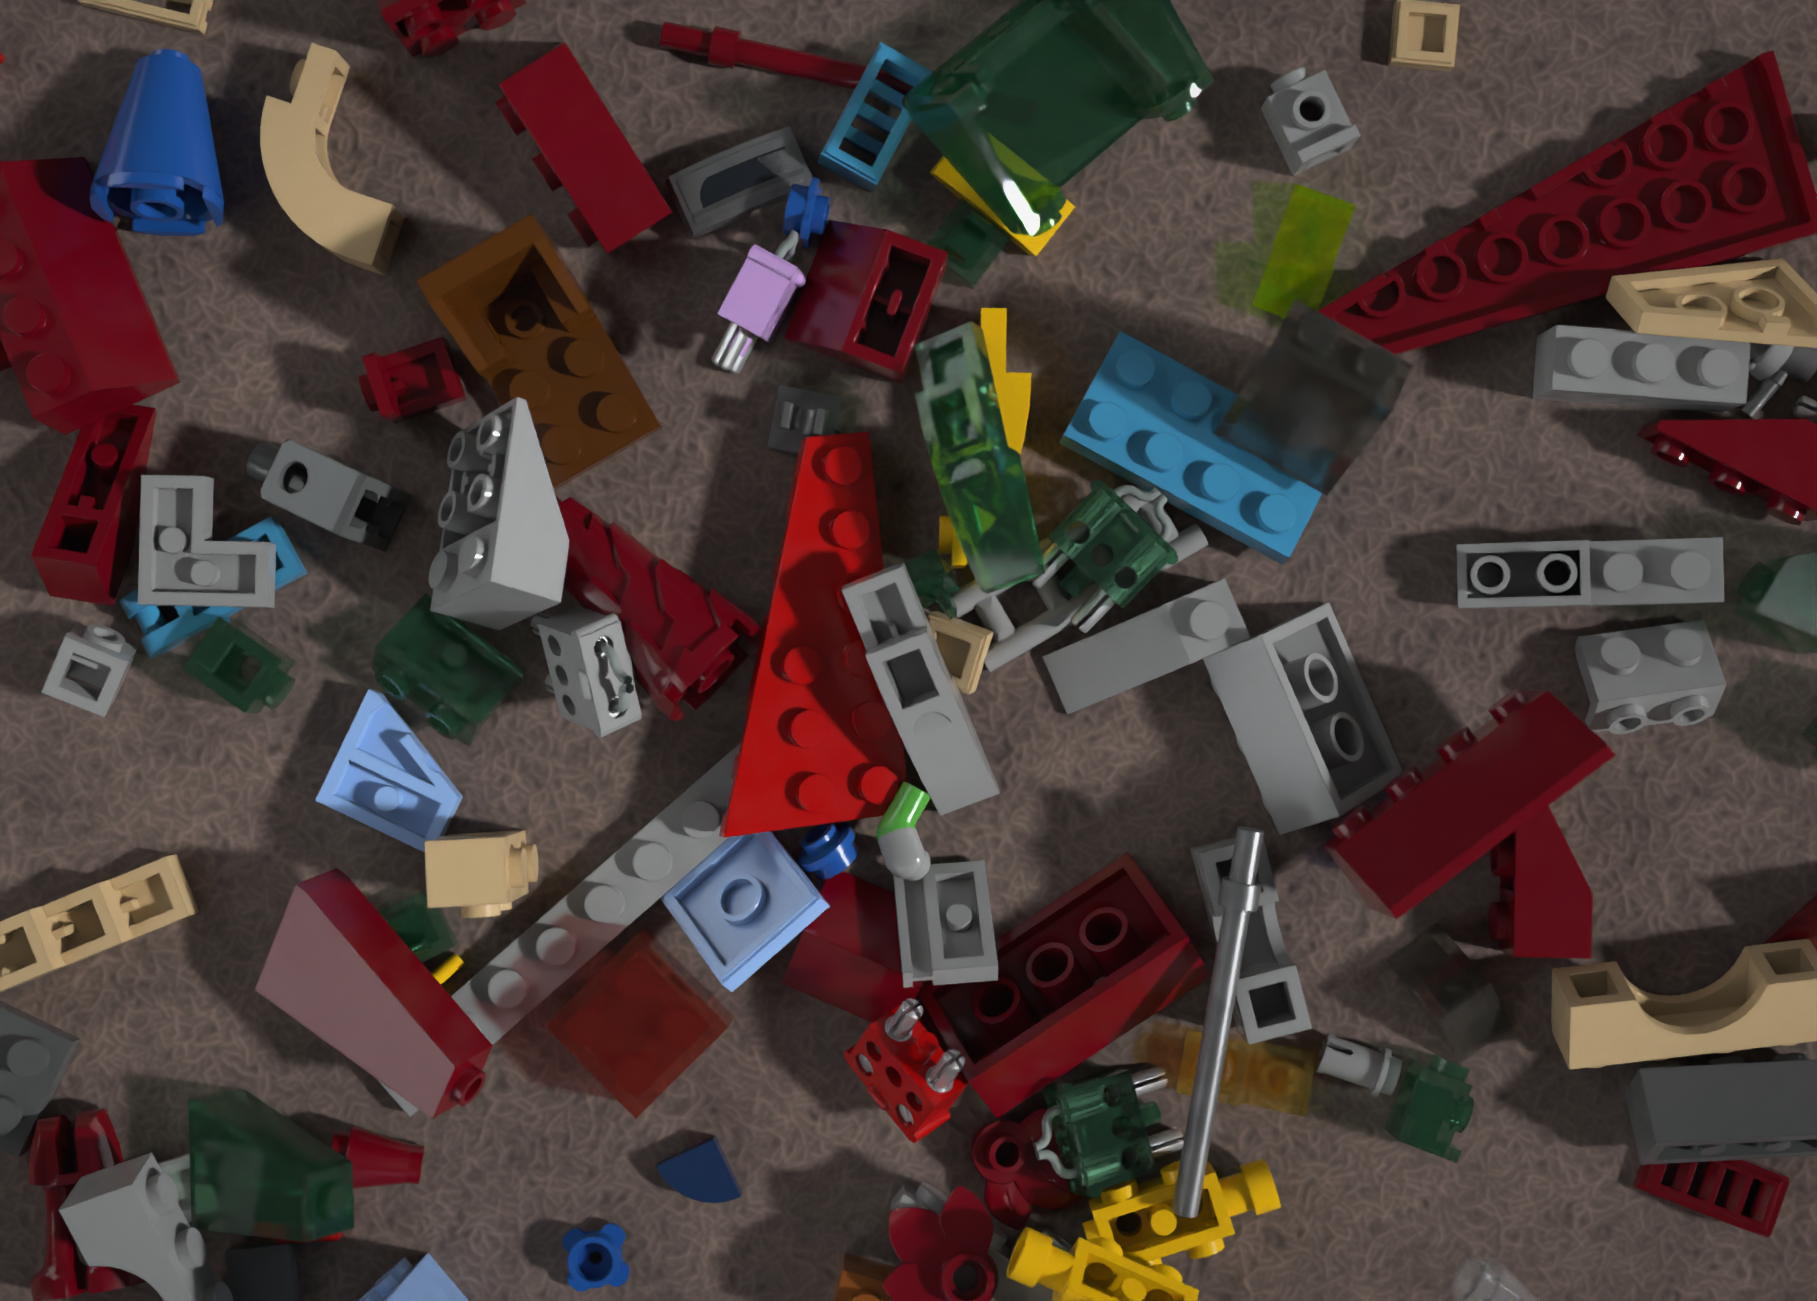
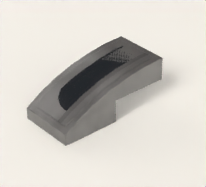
M788 126L699 161L669 176L665 182L690 239L740 222L748 218L755 210L787 200L793 183L810 186L812 175L792 130Z

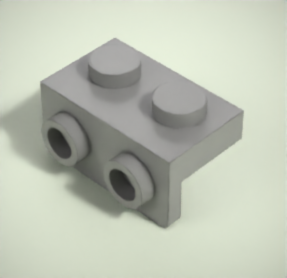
M1704 620L1579 636L1575 644L1576 659L1591 703L1585 722L1594 733L1610 731L1613 734H1627L1648 725L1673 722L1675 725L1688 726L1699 723L1714 714L1727 685Z

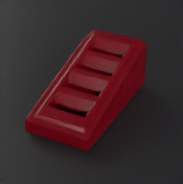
M1748 1159L1707 1161L1695 1195L1688 1191L1698 1162L1679 1163L1671 1186L1662 1183L1668 1164L1640 1165L1633 1184L1634 1187L1769 1238L1773 1232L1789 1186L1788 1176ZM1726 1168L1733 1170L1734 1173L1724 1202L1720 1204L1715 1202ZM1753 1178L1757 1179L1749 1203L1747 1205L1746 1211L1743 1212L1742 1210L1746 1198L1748 1196Z

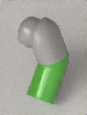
M904 781L877 827L876 838L886 867L898 878L916 881L928 873L931 864L930 856L924 851L915 827L931 797Z

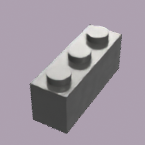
M1786 1053L1772 1058L1769 1062L1745 1063L1744 1058L1739 1056L1719 1057L1710 1060L1705 1065L1681 1066L1678 1060L1673 1059L1653 1061L1639 1068L1626 1088V1102L1640 1165L1817 1156V1059L1809 1060L1808 1055L1805 1053Z

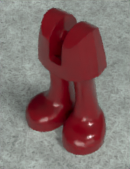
M105 1108L82 1111L78 1114L74 1130L77 1159H75L71 1126L67 1116L56 1115L37 1120L29 1159L28 1183L35 1186H43L46 1205L47 1242L43 1267L34 1275L30 1284L33 1301L68 1298L87 1291L88 1294L106 1292L146 1282L137 1275L119 1268L88 1266V1264L86 1266V1264L81 1262L77 1243L59 1212V1209L81 1177L124 1162L120 1143Z

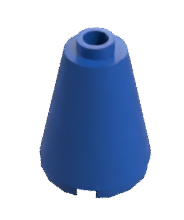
M171 49L155 50L150 55L144 56L136 62L90 187L91 209L102 219L113 223L114 213L133 219L132 231L143 234L196 236L205 233V225L208 221L213 220L216 227L223 223L225 203L202 71L196 64L190 61L187 55Z

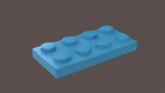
M1122 331L1117 335L1059 442L1063 446L1148 492L1155 487L1168 499V503L1282 565L1290 558L1343 454L1341 450Z

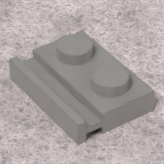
M985 860L930 864L928 873L916 881L898 878L893 874L903 988L913 987V981L932 980L933 985L998 980V960Z

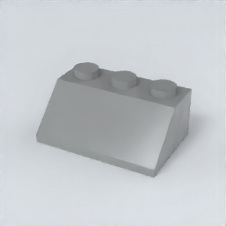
M1329 602L1256 633L1245 641L1203 658L1211 677L1212 687L1220 697L1236 734L1238 747L1246 757L1260 789L1263 804L1270 813L1279 835L1343 815L1382 791L1391 780L1403 772Z

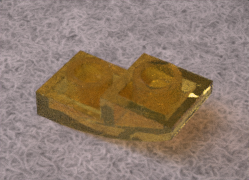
M1187 1030L1176 1093L1192 1095L1202 1030ZM1229 1035L1217 1102L1240 1106L1243 1103L1306 1117L1318 1051L1266 1041L1248 1045L1242 1037Z

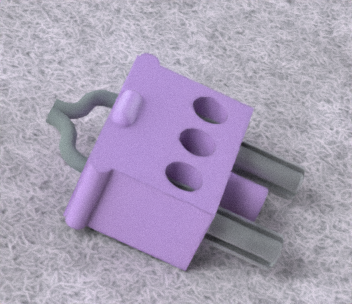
M791 230L789 236L780 244L775 254L756 244L751 247L747 259L717 313L731 323L711 358L715 365H721L722 369L739 374L758 337L770 344L774 340L801 288L806 283L807 277L798 267L791 264L795 254V247L800 238L798 232Z

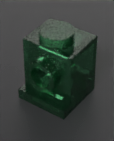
M219 616L182 670L244 713H260L264 706L274 710L287 697L295 683V679L287 673L296 661L246 627L237 618ZM250 657L256 658L261 665V669L252 681L247 680L242 674V665Z
M1433 1054L1430 1064L1411 1058L1385 1130L1400 1142L1458 1163L1462 1151L1451 1142L1455 1132L1462 1133L1465 1130L1473 1112L1474 1099L1469 1096L1472 1085L1466 1081L1470 1068L1436 1054Z

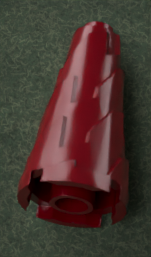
M556 496L569 538L564 586L583 608L606 616L611 613H615L618 616L627 652L631 656L634 672L636 673L635 679L653 699L656 708L668 719L675 722L685 718L683 716L684 712L677 703L683 700L695 711L710 699L749 656L737 645L742 636L744 635L750 642L756 645L761 635V627L747 613L741 611L713 588L709 592L683 571L672 567L664 559H660L615 521L611 524L573 497L561 501Z

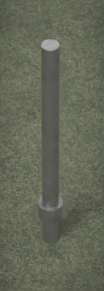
M1250 827L1237 828L1229 877H1222L1218 904L1223 906L1224 909L1172 1206L1174 1214L1188 1218L1198 1216L1250 912H1256L1258 909L1262 884L1256 882L1264 831Z

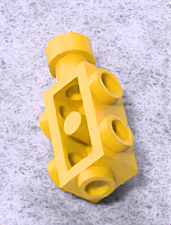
M1264 1158L1239 1165V1173L1220 1179L1217 1178L1214 1168L1208 1161L1198 1216L1188 1218L1176 1215L1172 1212L1180 1165L1179 1160L1161 1168L1160 1173L1162 1177L1137 1184L1135 1178H1125L1102 1186L1099 1189L1100 1196L1088 1200L1094 1219L1083 1222L1082 1225L1087 1240L1098 1237L1110 1239L1122 1248L1123 1257L1149 1267L1154 1264H1163L1162 1257L1184 1250L1189 1259H1199L1216 1254L1225 1247L1222 1238L1235 1234L1230 1217L1251 1210L1258 1216L1281 1208V1204L1271 1172ZM1135 1212L1140 1216L1138 1227L1131 1232L1121 1231L1116 1226L1119 1216Z
M1026 1227L1021 1233L1010 1257L1006 1272L1008 1278L1030 1288H1033L1038 1283L1052 1289L1051 1301H1197L1199 1293L1198 1289L1182 1283V1276L1175 1268L1164 1264H1154L1146 1267L1123 1257L1122 1248L1110 1239L1098 1237L1085 1240L1079 1237L1070 1251L1067 1252L1053 1246L1052 1237L1029 1227Z

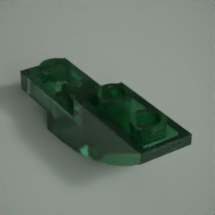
M970 321L915 344L924 391L914 395L923 434L952 525L981 591L989 594L1044 574L1045 568L1020 454L1009 447L1007 443L983 329Z

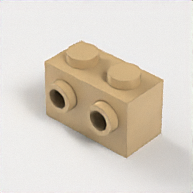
M525 830L448 834L424 841L428 908L460 906L461 918L501 915V911L512 909V901L529 893L528 882H537L539 869L536 844H526Z

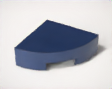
M716 1135L658 1162L656 1165L663 1179L677 1192L690 1199L707 1203H720L734 1200L742 1195V1190Z

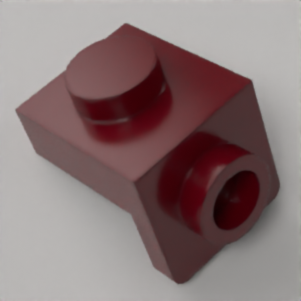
M444 337L385 356H380L376 352L362 356L367 373L359 376V384L366 404L371 412L379 410L383 418L395 424L467 400L448 340Z

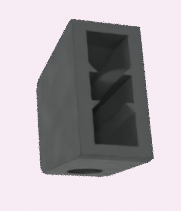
M286 439L280 448L267 442L259 443L253 449L247 461V475L263 482L260 498L339 536L386 552L412 497L411 494L290 439Z

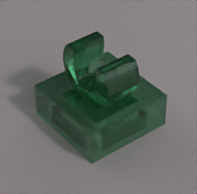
M961 198L927 242V245L948 252L946 269L974 289L1009 244L1012 236L965 199Z
M934 548L904 562L922 608L939 602L940 607L949 619L957 617V605L950 594L959 591L960 587L952 568L938 550Z
M427 889L379 912L421 962L459 944L442 908L427 907Z

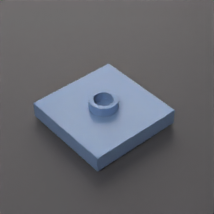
M772 831L729 837L660 898L720 983L731 992L737 989L830 907Z

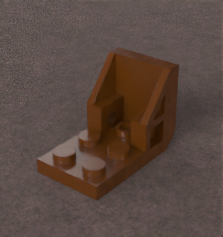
M532 213L416 280L432 309L477 373L487 379L501 405L503 406L516 397L526 400L554 490L662 428L552 238Z

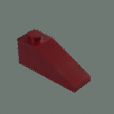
M133 404L80 429L31 553V558L49 596L113 606L133 552L140 511L141 475H146L156 418L155 408Z

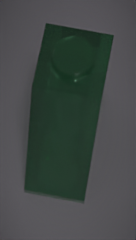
M245 1089L228 1090L188 1099L191 1227L204 1231L310 1242L354 1228L353 1169L350 1160Z

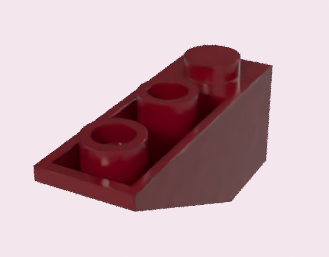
M1659 420L1641 427L1637 436L1653 443L1650 452L1657 458L1679 467H1686L1688 462L1710 472L1707 481L1711 485L1736 496H1743L1747 491L1767 501L1764 507L1765 512L1783 522L1801 525L1803 520L1806 522L1817 520V424L1810 420Z
M1548 806L1490 849L1491 872L1493 876H1500V902H1492L1489 909L1490 937L1492 940H1499V951L1513 957L1592 959L1593 893Z

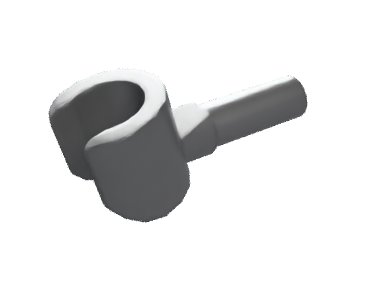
M1794 346L1786 362L1779 370L1762 382L1747 400L1746 404L1741 407L1740 411L1750 419H1753L1777 389L1782 386L1787 376L1806 383L1817 369V349Z

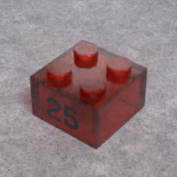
M645 927L545 1027L636 1119L729 1027L734 1016Z

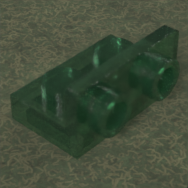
M425 594L375 646L372 670L375 672L377 682L387 693L399 700H404L407 697L425 712L427 722L436 732L450 740L457 737L464 744L470 746L478 738L482 725L522 682L525 671L458 618L430 611L432 598Z

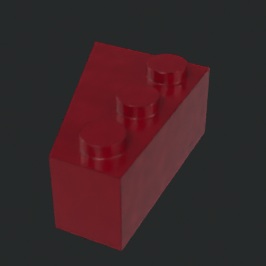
M561 42L498 83L505 96L496 101L495 104L516 136L528 130L542 152L533 157L532 161L552 192L564 186L578 208L567 215L588 247L600 241L608 254L672 213L566 42Z

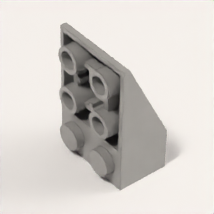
M516 397L458 432L451 441L447 454V465L449 468H452L449 491L443 498L438 512V524L443 528L440 550L431 564L428 578L429 586L433 588L430 611L496 630L506 628L561 603L569 548L568 534L525 399Z

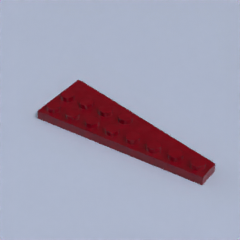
M1774 50L1758 55L1736 70L1706 85L1698 92L1656 114L1629 132L1599 147L1530 187L1515 198L1492 209L1458 231L1435 242L1408 260L1318 310L1315 316L1332 374L1604 297L1607 295L1612 276L1711 266L1816 236L1817 194Z

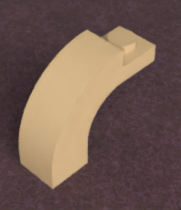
M311 43L306 60L300 59L297 62L291 76L290 93L293 96L292 102L289 103L268 95L266 96L260 126V147L265 173L282 209L306 235L345 262L385 276L405 216L390 203L343 187L333 174L327 153L328 132L350 66L336 50Z

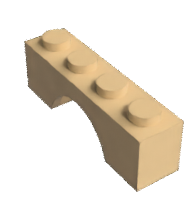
M1810 939L1745 946L1735 964L1720 979L1698 991L1672 996L1652 994L1634 986L1624 976L1616 961L1553 968L1551 1007L1553 1035L1569 1070L1601 1068L1606 1065L1649 1060L1663 1061L1675 1057L1730 1053L1736 1050L1779 1045L1793 1046L1799 1043L1817 1041V950Z

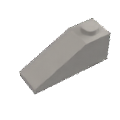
M1224 578L1047 654L1042 658L1068 715L1187 666L1251 637Z

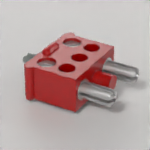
M909 998L869 1024L857 1044L844 1051L843 1054L846 1059L845 1061L868 1088V1093L878 1106L888 1113L909 1141L916 1143L951 1118L948 1110L969 1082L960 1072L965 1064L964 1056L955 1062V1059L960 1054L959 1051L951 1049L944 1052L938 1045L936 1036L928 1032L919 1021L923 1014L922 1005L914 1010L919 1001Z

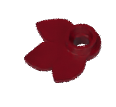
M1050 1107L1033 1109L1018 1121L1008 1118L993 1119L980 1127L971 1143L972 1163L978 1173L985 1178L984 1202L987 1209L1002 1224L1016 1230H1020L1027 1222L1033 1204L1045 1209L1061 1210L1071 1207L1083 1198V1185L1078 1181L1077 1177L1071 1179L1060 1177L1054 1171L1050 1161L1046 1159L1038 1160L1036 1157L1033 1142L1038 1141L1042 1137L1043 1115ZM1057 1115L1051 1122V1140L1043 1149L1053 1151L1059 1157L1064 1168L1072 1169L1074 1168L1073 1161L1066 1154L1078 1141L1085 1127L1078 1119L1065 1122L1060 1115ZM1012 1142V1156L1005 1162H997L995 1158L997 1148L1002 1143Z
M961 1185L956 1186L948 1196L940 1215L932 1210L919 1207H901L890 1211L888 1215L889 1240L902 1264L894 1268L886 1276L881 1287L893 1301H990L993 1298L999 1280L997 1266L988 1254L994 1226L990 1214L973 1192ZM962 1265H970L976 1272L975 1282L966 1289L957 1288L953 1282L955 1270Z

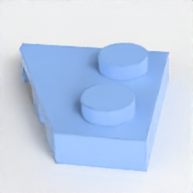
M368 689L315 801L425 853L424 841L445 835L463 796L385 695L375 689Z

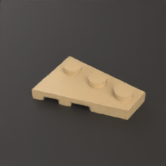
M1783 258L1612 276L1606 299L1636 334L1817 348V293Z

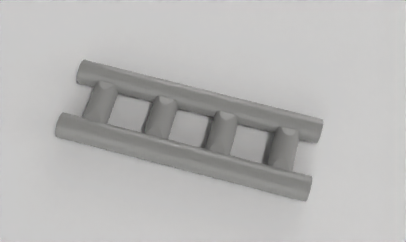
M1135 485V487L1143 492H1148L1140 488L1139 486ZM1128 494L1121 496L1115 502L1121 510L1085 547L1103 578L1076 594L1069 596L1055 573L1041 588L1035 587L1048 610L1016 629L996 596L1026 579L1025 572L1053 544L1052 539L1063 528L945 596L957 618L975 609L985 628L994 632L992 636L993 642L990 643L984 660V665L989 673L1073 625L1071 617L1100 588L1098 584L1121 561L1105 533L1106 531L1138 513L1154 540L1162 531V526L1154 513L1156 499L1144 502ZM1163 507L1164 513L1170 520L1172 527L1168 540L1161 546L1168 554L1137 586L1206 547L1208 542L1200 527L1195 523L1185 530L1178 532ZM1075 522L1068 528V537L1076 544L1084 543L1089 538V529L1084 523ZM1061 549L1030 579L1032 583L1063 553ZM1125 566L1117 569L1114 575L1117 586L1124 589L1131 587L1136 578L1134 571ZM1106 594L1083 618L1095 612L1109 596Z

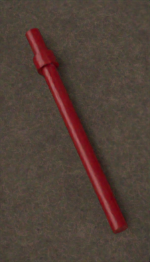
M665 21L660 37V47L708 57V64L734 69L737 63L854 90L867 67L866 65L741 38V31L715 26L712 32ZM881 69L875 78L909 97L914 88ZM932 80L920 103L1030 128L1035 107L1033 102Z

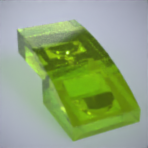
M1294 183L1251 306L1312 327L1335 267L1333 264L1356 205Z

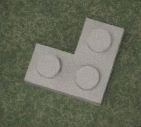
M141 475L137 604L146 606L274 608L276 544L271 542L212 541L214 478L208 476Z

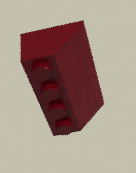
M84 157L0 162V339L32 417L67 435L181 383L114 221L111 223L102 219L91 209L90 187L94 175L87 160Z
M1517 688L1499 699L1488 709L1493 718L1474 733H1472L1469 727H1465L1442 742L1436 748L1441 757L1422 772L1416 766H1413L1391 780L1383 789L1388 797L1370 811H1367L1362 805L1339 819L1331 827L1336 836L1323 846L1369 908L1397 920L1616 755L1606 742L1548 690H1530L1525 694L1521 688Z
M1127 852L997 938L995 945L998 960V980L933 985L931 982L920 989L918 995L949 1049L960 1052L955 1060L957 1061L960 1057L964 1056L965 1064L961 1070L966 1079L996 1118H999L1210 978L1211 974L1186 932Z

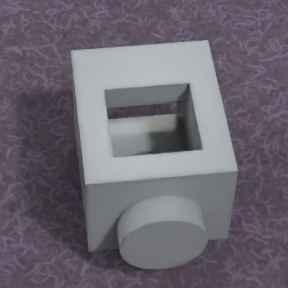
M1305 67L1298 68L1278 78L1270 85L1274 94L1266 98L1261 111L1293 176L1350 150L1361 136L1356 125L1351 124L1326 70L1309 77ZM1303 103H1313L1320 119L1313 122L1305 120L1300 114V105Z
M76 622L71 632H67L62 641L41 693L105 717L119 693L138 647L125 642V638L119 632L109 627L97 624L85 626ZM68 675L102 688L101 692L66 677Z

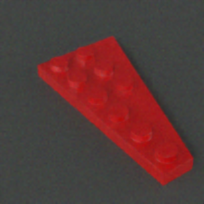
M869 431L813 436L801 439L785 514L788 517L780 556L776 558L772 577L774 585L768 614L764 616L744 712L747 715L738 755L735 756L731 775L733 782L726 813L723 814L719 836L723 838L884 816L903 781L907 782L903 741L865 657V645L842 592L843 585L884 570Z

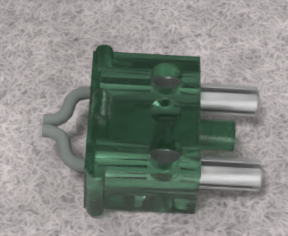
M1093 480L1089 486L1090 493L1048 536L1053 544L1025 572V576L1029 581L1060 549L1063 553L1032 584L1033 586L1041 588L1070 558L1076 566L1059 584L1072 597L1076 598L1092 581L1100 587L1071 617V621L1075 626L1106 594L1109 596L1078 628L1080 631L1087 633L1115 603L1123 609L1165 565L1177 563V551L1166 542L1172 529L1170 520L1163 510L1164 504L1168 499L1155 487L1149 492H1143L1132 485H1122L1112 490L1103 480ZM1128 494L1144 502L1156 499L1154 513L1162 526L1161 533L1158 534L1120 497ZM1077 522L1085 524L1089 530L1087 541L1080 544L1072 542L1068 537V528ZM1096 545H1106L1112 552V559L1106 566H1098L1091 558V552ZM1121 567H1129L1135 574V581L1129 588H1121L1115 582V573Z
M1155 1066L1131 1074L1130 1070L1111 1069L1068 1083L1051 1082L1045 1086L1043 1093L1048 1110L1042 1119V1137L1038 1141L1033 1142L1037 1159L1050 1161L1054 1171L1060 1177L1067 1179L1069 1189L1073 1194L1091 1198L1100 1197L1101 1189L1157 1171L1154 1158L1181 1150L1184 1140L1177 1138L1183 1137V1134L1178 1128H1172L1151 1136L1147 1135L1145 1127L1160 1123L1161 1112L1154 1101L1139 1105L1137 1096L1166 1087L1167 1078L1163 1077L1135 1086L1134 1084L1165 1075V1070L1161 1066ZM1051 1123L1062 1164L1059 1157L1053 1151L1043 1149L1048 1145L1052 1137Z

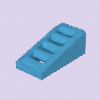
M880 42L824 146L817 163L852 183L873 192L936 73ZM881 69L914 87L909 97L875 79L879 70ZM867 93L901 111L898 118L895 120L863 102ZM857 117L887 134L888 136L884 144L851 126L853 119ZM842 140L876 158L872 166L839 149Z

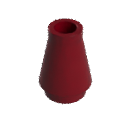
M353 1125L351 1132L335 1130L330 1152L327 1182L343 1184L342 1190L405 1183L419 1185L425 1146L409 1144Z

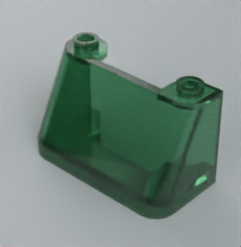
M1021 0L914 86L902 99V105L916 127L1003 224L1014 234H1025L1034 237L1048 231L1060 221L1062 214L1059 210L1066 203V196L1061 189L1064 184L1142 119L1162 117L1165 122H1170L1186 115L1198 103L1195 96L1209 86L1214 79L1170 0Z

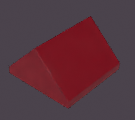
M845 871L826 879L820 894L830 907L804 928L781 983L873 1023L902 1004L906 999H915L924 981H913V987L903 988L895 894Z

